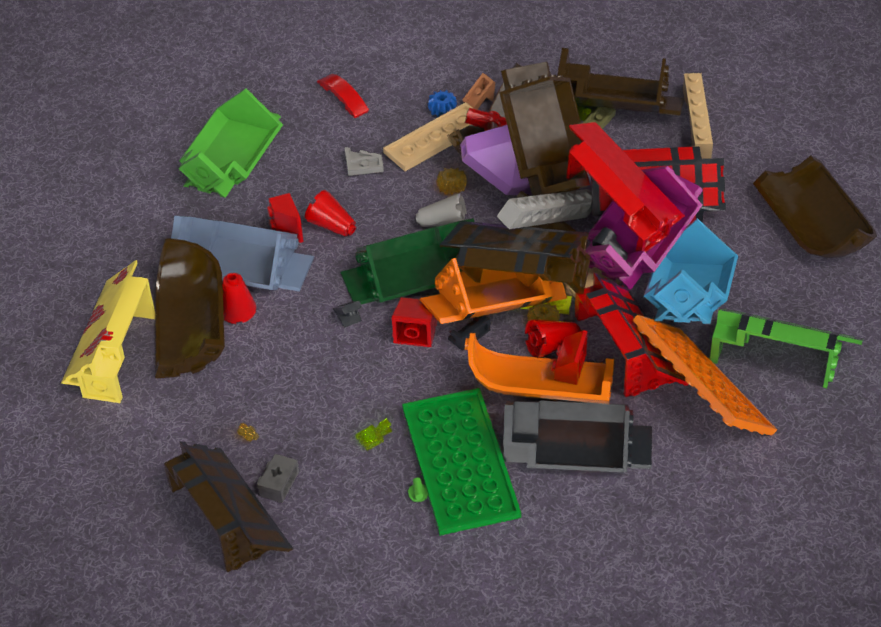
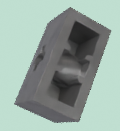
M275 454L272 460L268 461L264 475L258 479L257 488H259L260 497L283 503L299 473L298 460Z

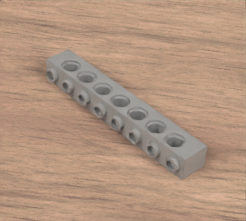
M584 189L512 198L506 202L497 217L509 229L586 218L592 211V192Z

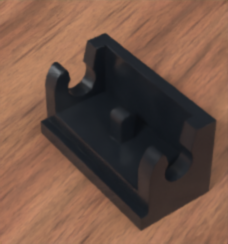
M485 315L473 318L472 322L458 332L455 330L449 331L451 335L448 337V340L462 351L465 350V340L470 337V333H475L478 340L491 331L490 318Z

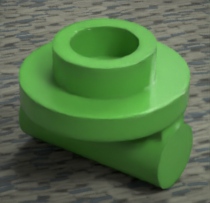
M420 478L413 479V485L408 489L409 498L415 502L424 501L428 497L426 486L421 483Z

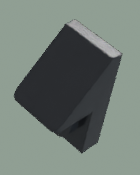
M351 301L333 308L344 328L362 321L358 309L362 308L360 301Z

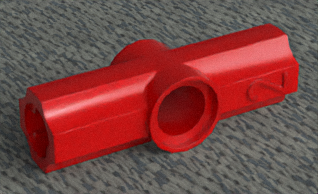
M469 108L465 118L466 124L484 128L485 131L507 125L506 118L501 117L496 111H489L487 113Z

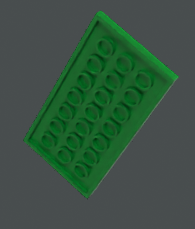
M480 388L402 404L439 535L521 518V510Z

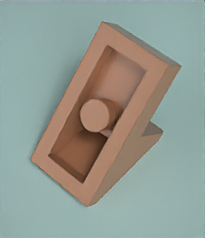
M482 73L462 101L478 110L486 98L493 102L496 82Z

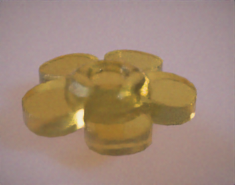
M244 423L239 425L237 432L247 441L259 438L253 426H247Z

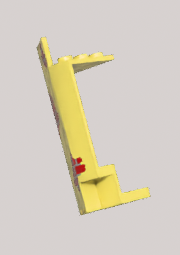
M137 260L106 281L61 382L62 384L80 386L83 398L116 403L121 402L123 397L117 375L125 358L122 342L133 316L155 319V309L148 279L132 277L137 266Z

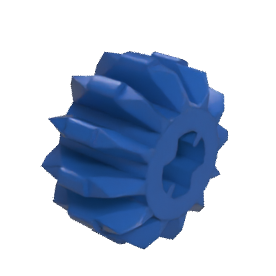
M441 90L438 93L433 92V95H430L428 99L429 111L432 115L436 114L437 118L453 110L457 105L456 97H454L453 93H448L447 90L445 92Z

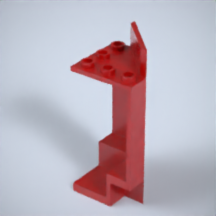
M596 122L569 125V129L582 143L574 145L569 151L566 178L570 180L584 169L625 212L623 221L638 236L635 252H648L669 235L671 227L684 218L685 215Z

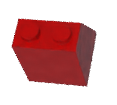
M400 298L392 315L393 343L432 347L438 320L419 299Z

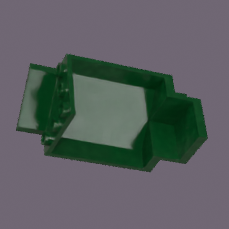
M474 218L461 220L467 222H475ZM460 221L356 248L355 258L361 266L340 272L352 301H360L361 305L373 301L381 303L435 288V277L451 259L456 258L460 248L441 247L439 244Z

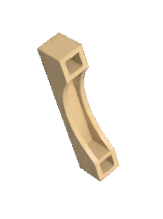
M684 74L683 93L689 111L692 147L700 146L702 159L712 158L713 141L702 74Z

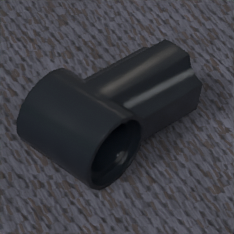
M607 227L602 228L592 241V245L610 244L626 261L628 253L616 241V234Z

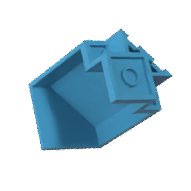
M698 218L684 230L656 271L651 272L644 297L658 309L654 321L668 319L674 320V322L690 323L691 321H702L703 324H710L713 312L728 300L738 255Z

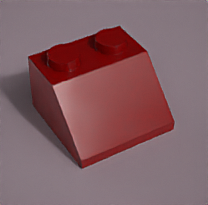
M290 193L269 198L267 212L269 217H271L269 220L271 230L297 234L299 243L304 242L301 217Z
M583 330L564 337L562 345H558L556 354L558 359L553 361L551 369L554 372V380L578 384L587 355L588 331Z

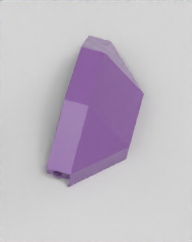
M507 125L465 137L460 144L462 161L505 195H518L522 191L532 196L528 179L520 178Z

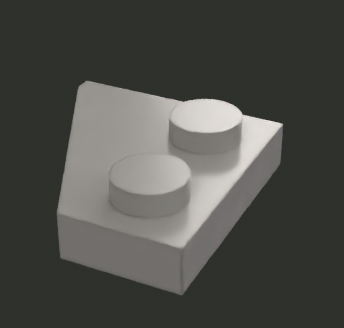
M345 147L348 176L384 172L381 154L368 153L362 150L357 153Z

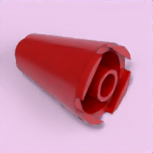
M326 190L319 192L314 197L316 199L313 205L310 203L307 207L305 219L312 224L345 237L351 236L356 230L355 220L332 194Z
M238 273L227 274L223 278L222 284L224 321L232 324L242 321L243 323L247 322L256 313V303L242 276Z
M529 320L525 327V334H528L529 339L526 340V346L533 357L542 358L557 351L558 345H562L564 337L580 332L581 329L575 322Z

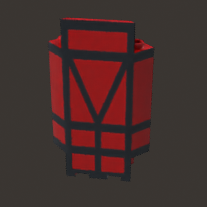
M700 146L623 150L641 170L668 166L674 170L676 175L703 189L698 197L702 207L689 224L693 223L697 218L703 223L704 211L726 210L724 200L725 177L723 176L724 158L702 159ZM591 177L593 216H602L613 200Z
M594 273L593 286L585 288L584 294H575V317L578 321L598 315L625 357L624 396H637L648 389L654 390L666 383L678 382L685 386L689 385L685 381L686 377L672 367L673 363L666 360L660 354L662 351L649 343L648 336L643 335L637 330L638 326L633 322V319L637 314L644 317L647 316L628 287L617 285L615 281L601 278L599 274Z

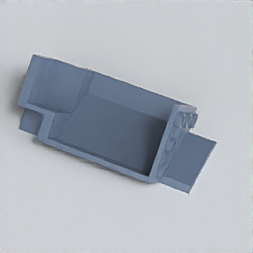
M174 216L171 239L193 242L209 250L219 261L222 281L227 274L238 273L242 276L247 286L269 290L283 288L300 292L315 256L294 253L299 243L297 234L218 220Z

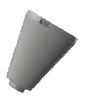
M461 193L455 194L419 209L418 213H416L417 224H420L421 227L433 228L464 220L467 211L463 196H461Z

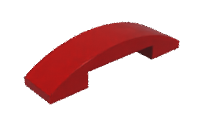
M330 74L317 81L326 91L330 90L345 105V109L354 118L369 112L367 105L356 90L340 76Z

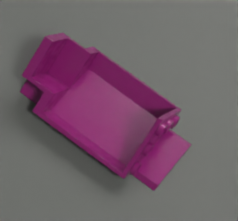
M668 166L642 170L685 215L684 218L671 227L670 233L665 239L646 253L645 251L635 252L638 236L623 221L625 212L614 201L611 202L588 235L591 243L585 251L591 257L589 268L593 269V267H596L602 271V275L613 281L616 279L620 280L630 290L643 273L656 271L702 207L698 197L703 189L676 175L674 170ZM607 227L616 234V241L628 253L626 261L610 244L592 245V241L602 228Z

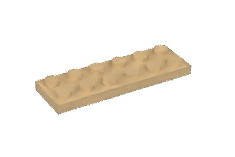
M466 102L384 147V154L404 171L411 169L452 145L447 135L470 125L465 123L468 109L472 107Z

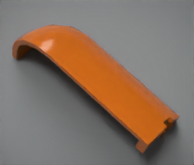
M470 333V337L465 340V350H468L469 366L477 381L490 391L512 396L609 404L614 359L606 358V364L584 362L578 384L575 385L554 380V372L551 369L553 361L557 359L516 356L491 351L479 344L475 333Z

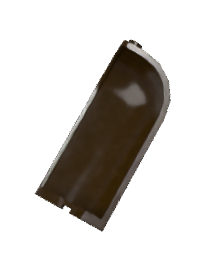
M811 155L801 164L793 167L789 173L765 170L753 182L754 186L799 246L809 254L826 258L843 257L860 250L877 237L871 223L821 160Z
M165 239L160 254L155 288V378L180 377L181 373L192 372V374L205 369L206 365L211 361L215 362L225 347L222 271L219 261L206 248L185 240Z

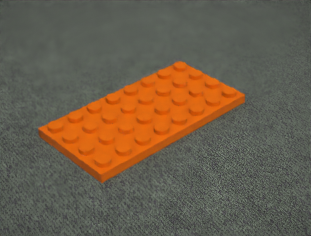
M638 314L636 315L633 322L638 326L637 330L643 335L648 336L649 343L662 351L660 354L666 360L673 363L672 367L686 377L685 381L698 390L697 394L701 398L709 401L710 408L723 416L722 420L730 427L736 426L741 430L744 428L750 432L756 431L761 435H773L777 431L770 421L680 328L654 321Z

